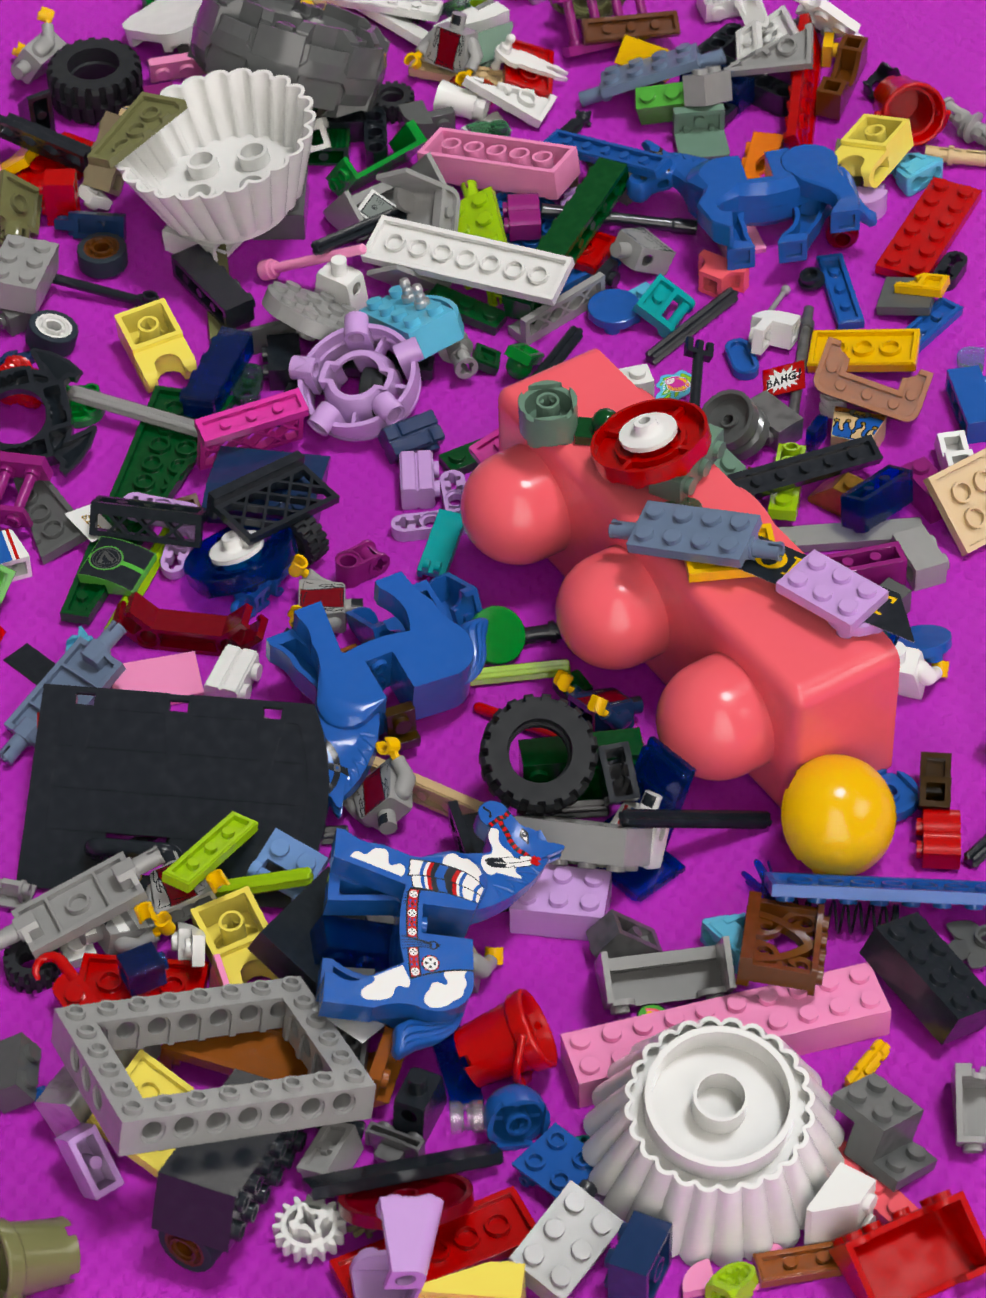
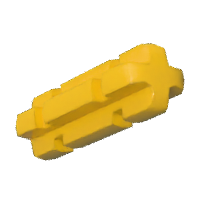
M881 1039L875 1040L870 1046L871 1050H867L853 1068L855 1070H850L845 1076V1087L875 1072L881 1065L880 1061H884L890 1054V1045Z

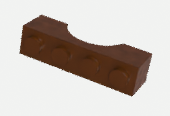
M844 33L837 47L831 76H823L816 91L815 115L840 120L867 63V37Z

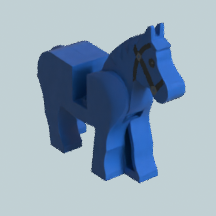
M402 571L375 581L374 600L378 606L392 613L402 623L406 631L370 640L343 653L340 650L323 604L319 601L294 611L293 629L266 638V657L268 661L284 670L293 684L315 704L324 731L330 776L329 807L338 819L342 816L344 800L353 795L361 786L374 763L377 754L376 743L379 741V736L384 733L387 697L383 690L390 686L400 704L411 701L415 707L416 720L461 705L469 694L470 683L481 673L487 659L486 636L489 626L488 620L480 617L467 621L461 626L457 625L447 618L445 608L427 579L412 584Z

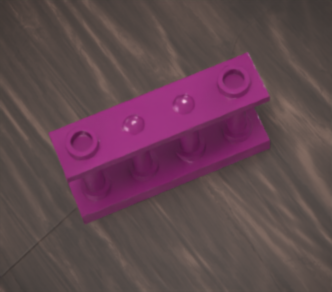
M551 0L552 4L563 3L570 41H568L569 46L562 47L563 57H573L621 45L622 42L584 46L583 38L580 39L572 0ZM586 0L590 18H600L597 1ZM611 0L613 15H623L621 0ZM635 0L637 14L647 13L645 0Z
M0 451V502L10 478H24L14 506L0 505V524L9 525L13 528H32L33 521L27 513L25 506L35 481H50L53 475V470L45 456Z

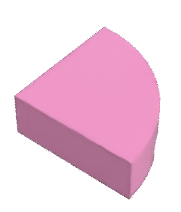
M709 1258L697 1262L686 1272L682 1284L683 1298L705 1295V1285L713 1275Z

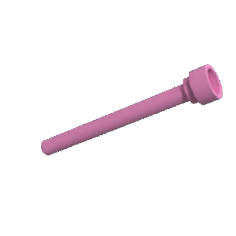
M364 244L335 249L322 255L313 254L281 262L266 259L258 263L257 271L263 281L276 279L281 272L331 262V258L335 255H343L346 258L363 255L367 249Z

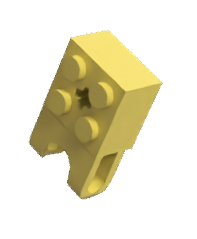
M864 113L840 140L841 146L834 153L837 155L838 165L844 167L853 177H863L864 187L877 188L914 146L910 119Z
M165 298L114 315L118 337L147 393L153 392L156 385L159 386L158 379L166 372H179L185 379L199 375L195 357Z
M249 886L190 909L193 926L198 927L205 933V952L211 964L213 955L220 954L230 984L247 983L250 979L257 976L268 977L271 980L279 979L247 949L258 934L268 925Z

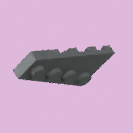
M16 477L13 480L19 493L24 478ZM35 481L25 509L33 521L31 530L45 565L88 538L65 515V513L74 509L50 481Z

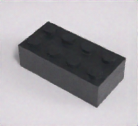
M918 912L874 928L859 953L941 1045L982 1030L985 1027L986 986L933 930L926 919Z

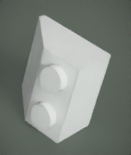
M840 1162L806 1208L804 1246L832 1241L876 1221V1216L873 1215L874 1207L878 1200V1196L875 1195L876 1180Z

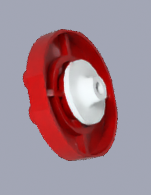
M658 398L630 405L611 415L594 433L590 449L595 467L603 478L611 483H620L632 486L635 489H641L647 485L658 484L675 477L687 475L691 468L708 453L712 435L707 417L699 406L672 398Z

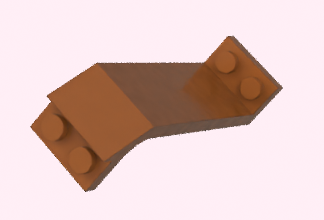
M386 1026L377 1051L369 1052L367 1073L376 1084L373 1108L389 1104L404 1058L395 1060L392 1057L393 1028ZM283 1028L268 1029L266 1032L261 1033L259 1031L239 1033L232 1037H229V1035L205 1038L203 1041L196 1039L175 1042L174 1045L162 1044L159 1062L170 1071H173L175 1065L180 1067L183 1061L229 1076L234 1069L271 1080L308 1074V1069L302 1060L296 1058V1051L290 1042L284 1040L282 1036Z

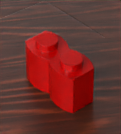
M923 808L922 818L916 817L915 834L916 836H921V840H916V859H922V868L960 869V810Z

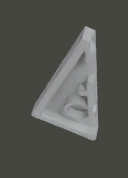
M805 24L804 30L792 36L788 33L778 41L771 42L755 50L754 56L742 62L740 59L732 62L724 70H731V77L813 69V24Z

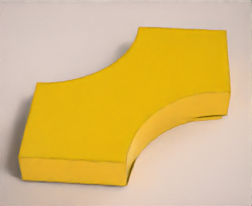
M21 147L14 155L1 163V169L16 174L29 167L31 161L39 154Z

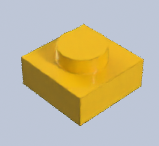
M835 32L824 33L821 67H831L832 59L836 58L839 43H834Z

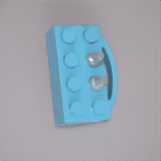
M407 277L401 278L399 285L391 287L389 295L383 298L380 296L372 297L366 301L367 306L359 310L368 315L369 324L389 327L401 334L406 340L415 336L425 359L464 339V324L457 305L445 297L425 295L421 284L415 283L411 287Z

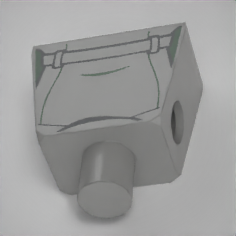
M644 227L621 229L615 242L610 246L611 255L618 258L631 270L658 275L667 274L676 254L674 250Z

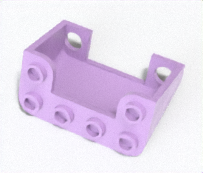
M391 1194L379 1198L376 1205V1214L382 1220L386 1250L365 1248L353 1258L349 1270L354 1298H418L426 1281L444 1201L433 1194L405 1197Z

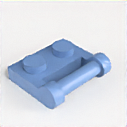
M275 828L256 860L250 865L246 875L270 873L265 867L268 862H271L283 870L310 867L314 880L324 871L330 860L325 855ZM307 886L278 891L291 897L292 902Z

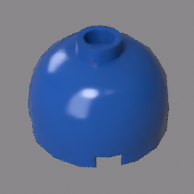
M510 1084L497 1089L488 1097L482 1112L484 1129L488 1139L495 1142L497 1147L502 1150L516 1151L528 1148L533 1144L532 1139L536 1138L539 1134L545 1133L551 1123L550 1112L546 1103L536 1090L524 1084Z

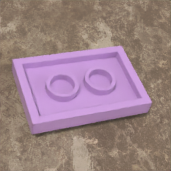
M815 549L776 582L777 593L849 634L888 600L889 595L888 590Z

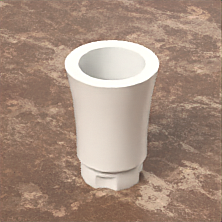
M443 79L435 94L433 110L453 107L455 116L484 121L489 111L490 101L471 90L459 87Z

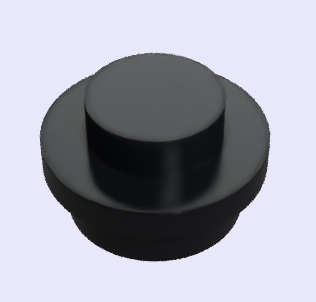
M816 267L803 269L798 279L799 286L804 291H815L822 287L825 282L824 274Z

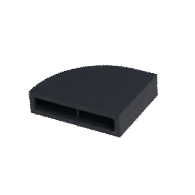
M329 866L282 910L247 948L279 979L286 976H301L315 998L318 971L322 958L333 959L343 967L364 968L369 952L368 929L364 916L323 915L324 892L330 872Z

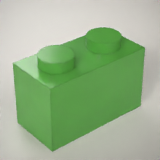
M683 82L635 88L636 111L641 125L673 121V108L685 107Z

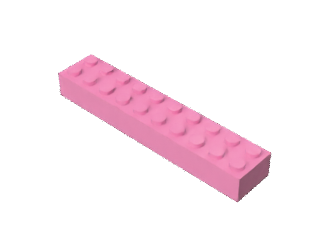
M866 962L824 972L822 986L815 985L814 996L807 995L805 990L767 985L560 1034L561 1060L579 1108L593 1105V1090L608 1079V1069L612 1063L628 1055L636 1043L683 1021L697 1022L704 1017L712 1016L720 1022L728 1017H734L739 1019L743 1026L750 1023L758 1024L767 1034H774L780 1037L800 1056L889 1035L891 1008L873 968Z

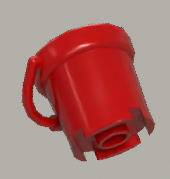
M894 75L888 76L878 84L873 93L875 97L873 115L910 119L913 147L924 145L935 138L936 135L943 131L951 115V111L946 109L945 101L937 89L926 82L912 80L905 75L897 77Z
M517 989L506 996L503 1003L463 1024L454 1031V1042L459 1058L465 1056L469 1066L464 1069L478 1088L510 1077L513 1079V1084H524L527 1086L532 1081L533 1071L542 1072L555 1068L557 1065V1048L549 1024L540 1006L526 989Z

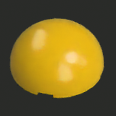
M823 755L803 764L795 772L796 775L789 788L785 789L782 800V828L790 850L797 860H801L815 874L856 876L870 869L888 850L896 828V806L886 781L869 764L847 755Z

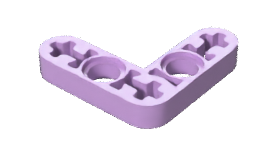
M448 470L440 476V491L444 510L461 514L460 504L452 505L449 502L453 500L461 501L466 480L464 474L460 471ZM451 483H455L456 489L451 490ZM439 510L395 516L391 520L392 537L400 542L428 539L432 527H426L425 524L435 522ZM465 529L463 530L462 535L467 534Z
M131 492L124 496L127 499L198 507L194 503L139 492ZM127 518L131 521L138 522L135 518ZM155 521L151 524L168 528L162 521ZM183 524L177 529L182 536L195 540V525ZM165 544L160 561L163 575L171 580L183 577L187 572L194 548ZM174 554L178 555L177 559L179 565H175L174 569H170L169 565H172L174 563Z

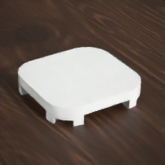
M156 0L130 16L123 23L129 45L136 47L143 41L162 43L165 52H173V49L181 44L190 46L193 23L197 10L203 0Z

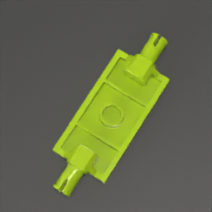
M467 180L468 189L466 188V183L463 182L460 187L464 199L460 200L458 232L508 243L496 193L490 186L478 192L475 180ZM464 286L466 290H469V289H472V288H473V287ZM486 291L489 305L498 306L497 297L500 304H502V294Z

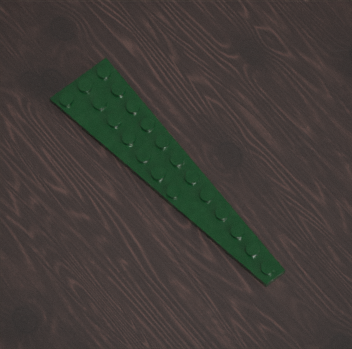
M156 385L147 406L195 420L233 408L235 405V395ZM140 421L109 496L124 498L128 493L139 492L173 499L197 462L198 438ZM101 514L112 526L115 525L108 515ZM126 519L122 522L129 532L137 533L143 528L136 521ZM121 539V540H124V541H128V542L134 543V544L139 545V546H141V545L143 544V542H144V541ZM98 540L94 542L90 541L77 573L79 572L80 568L82 567V565L88 558L89 554L97 544ZM76 573L60 611L61 621L89 625L109 594L105 585L80 583Z

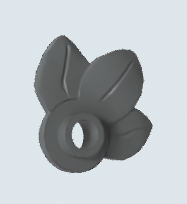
M968 920L947 923L946 928L954 938L948 944L953 952L963 962L967 961L972 970L986 967V924L979 926L975 922Z

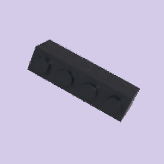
M196 244L171 255L173 276L226 331H230L255 319L254 307L256 304L253 296L241 287L237 279H233L227 273L223 265H219L214 260L209 251L206 252L199 244Z

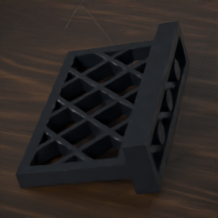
M297 450L208 492L206 514L212 520L220 518L250 546L339 503L340 496L304 464L305 456ZM304 476L310 482V484L298 483L294 481L301 479ZM277 489L288 490L287 495L271 492ZM291 490L308 492V496H292ZM311 493L323 494L327 498L323 500L311 498ZM256 499L266 500L265 505L251 504L250 502ZM269 501L286 503L285 508L268 506ZM289 504L306 506L302 510L288 509ZM240 510L243 511L242 516L230 515L229 512ZM246 512L261 513L263 518L246 517ZM267 514L283 516V519L279 521L266 520ZM244 525L261 527V529L250 534L244 528Z

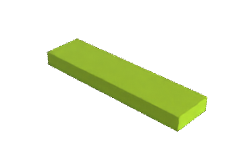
M234 811L230 812L162 873V882L189 893L210 872L214 871L258 831V822Z

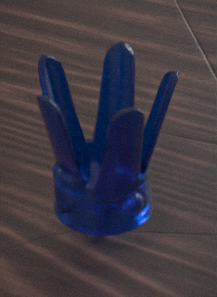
M755 859L754 866L762 883H759L746 871H742L741 875L750 887L756 892L762 893L763 898L764 894L766 896L770 895L764 885V872H767L760 860ZM768 860L767 864L770 872H773L770 861Z

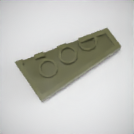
M141 92L87 155L89 165L112 169L188 108L184 99Z

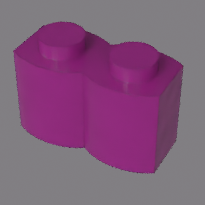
M538 193L507 194V202H502L505 234L509 233L510 241L541 239V215Z

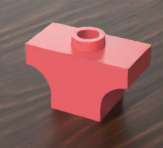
M705 249L698 255L699 292L716 298L727 288H732L742 293L748 289L749 268L729 271L727 269L726 257Z

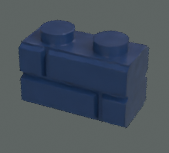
M430 409L382 428L378 434V440L385 450L389 463L393 465L400 462L399 453L401 451H414L417 453L418 450H431L433 454L441 449L440 446L445 440V435L438 424L433 410Z

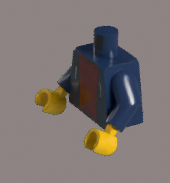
M559 669L553 679V683L557 685L558 689L566 692L569 701L568 705L573 709L575 707L583 712L582 717L584 720L590 721L593 727L592 732L633 728L634 715L642 713L644 710L643 700L640 696L628 697L612 687L584 691L577 684L570 685L574 677L564 670Z

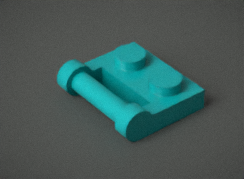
M659 274L632 310L658 329L659 335L664 338L675 330L685 314L690 313L696 304L691 296L662 274ZM674 300L678 303V307L667 320L661 315Z

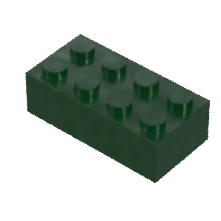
M640 727L592 732L593 736L597 737L598 746L629 741L640 796L644 795L645 751ZM559 736L518 740L519 776L531 782L546 783L554 780L563 772L567 763V749ZM618 757L609 758L607 761L616 760ZM597 768L589 787L578 800L603 798Z

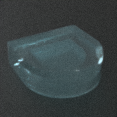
M964 347L960 349L957 353V366L962 368L979 365L983 373L985 348Z

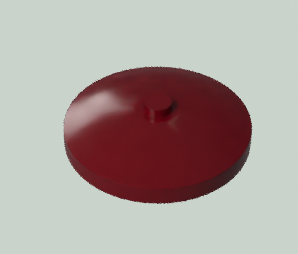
M455 1173L338 1196L339 1214L343 1220L352 1225L373 1230H383L382 1220L376 1214V1205L380 1197L391 1194H398L402 1197L433 1194L444 1201L439 1225L463 1216L474 1205L472 1183L465 1177Z

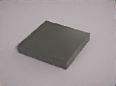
M886 277L876 306L877 315L930 316L935 297L895 293L894 284L896 282H910L915 280V278Z

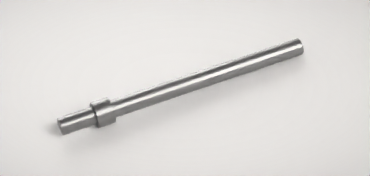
M806 305L803 309L796 362L804 360L805 369L810 335H812L815 326L813 320L814 307L811 305ZM802 389L792 391L790 395L789 407L798 414Z

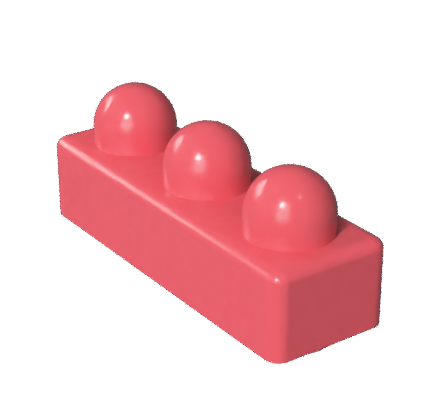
M596 348L501 390L498 397L499 452L481 462L470 474L464 485L460 503L464 529L476 548L495 561L509 565H527L547 558L565 578L556 597V623L563 641L578 658L592 666L608 670H623L645 663L666 685L657 705L656 728L660 743L674 764L692 776L710 781L731 780L748 773L780 808L782 807L785 789L789 788L796 775L795 772L803 764L819 756L841 754L855 757L866 762L876 771L891 767L899 691L900 658L895 645L883 631L878 634L860 637L853 636L844 639L836 634V630L825 619L777 593L776 584L757 576L689 583L684 560L628 553L626 547L628 540L611 539L609 537L608 528L612 524L611 521L617 519L619 521L636 523L647 500L666 503L673 502L650 494L649 485L641 489H635L632 486L611 483L603 478L595 467L590 445L575 444V436L574 441L568 445L532 448L520 433L518 397L521 392L524 394L528 391V386L535 382L553 380L561 382L562 387L568 390L569 387L572 388L577 395L578 418H592L595 412L603 408H610L618 412L630 405L655 399L651 394L636 387ZM715 464L711 466L709 474L699 481L694 493L688 495L681 504L760 515L762 524L771 523L775 542H784L786 547L803 553L774 524L761 503L747 490L736 486Z

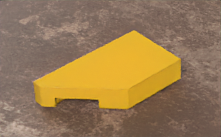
M922 273L914 276L915 280L910 282H896L894 284V292L942 298L950 285V276Z

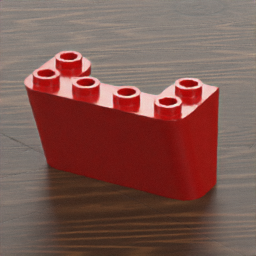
M947 1189L919 1201L921 1208L911 1212L908 1206L890 1214L892 1221L884 1225L881 1224L880 1220H876L861 1227V1229L832 1240L831 1242L834 1247L828 1251L855 1297L928 1298L956 1284L969 1281L986 1273V1240L964 1192L960 1191L951 1194L950 1190Z

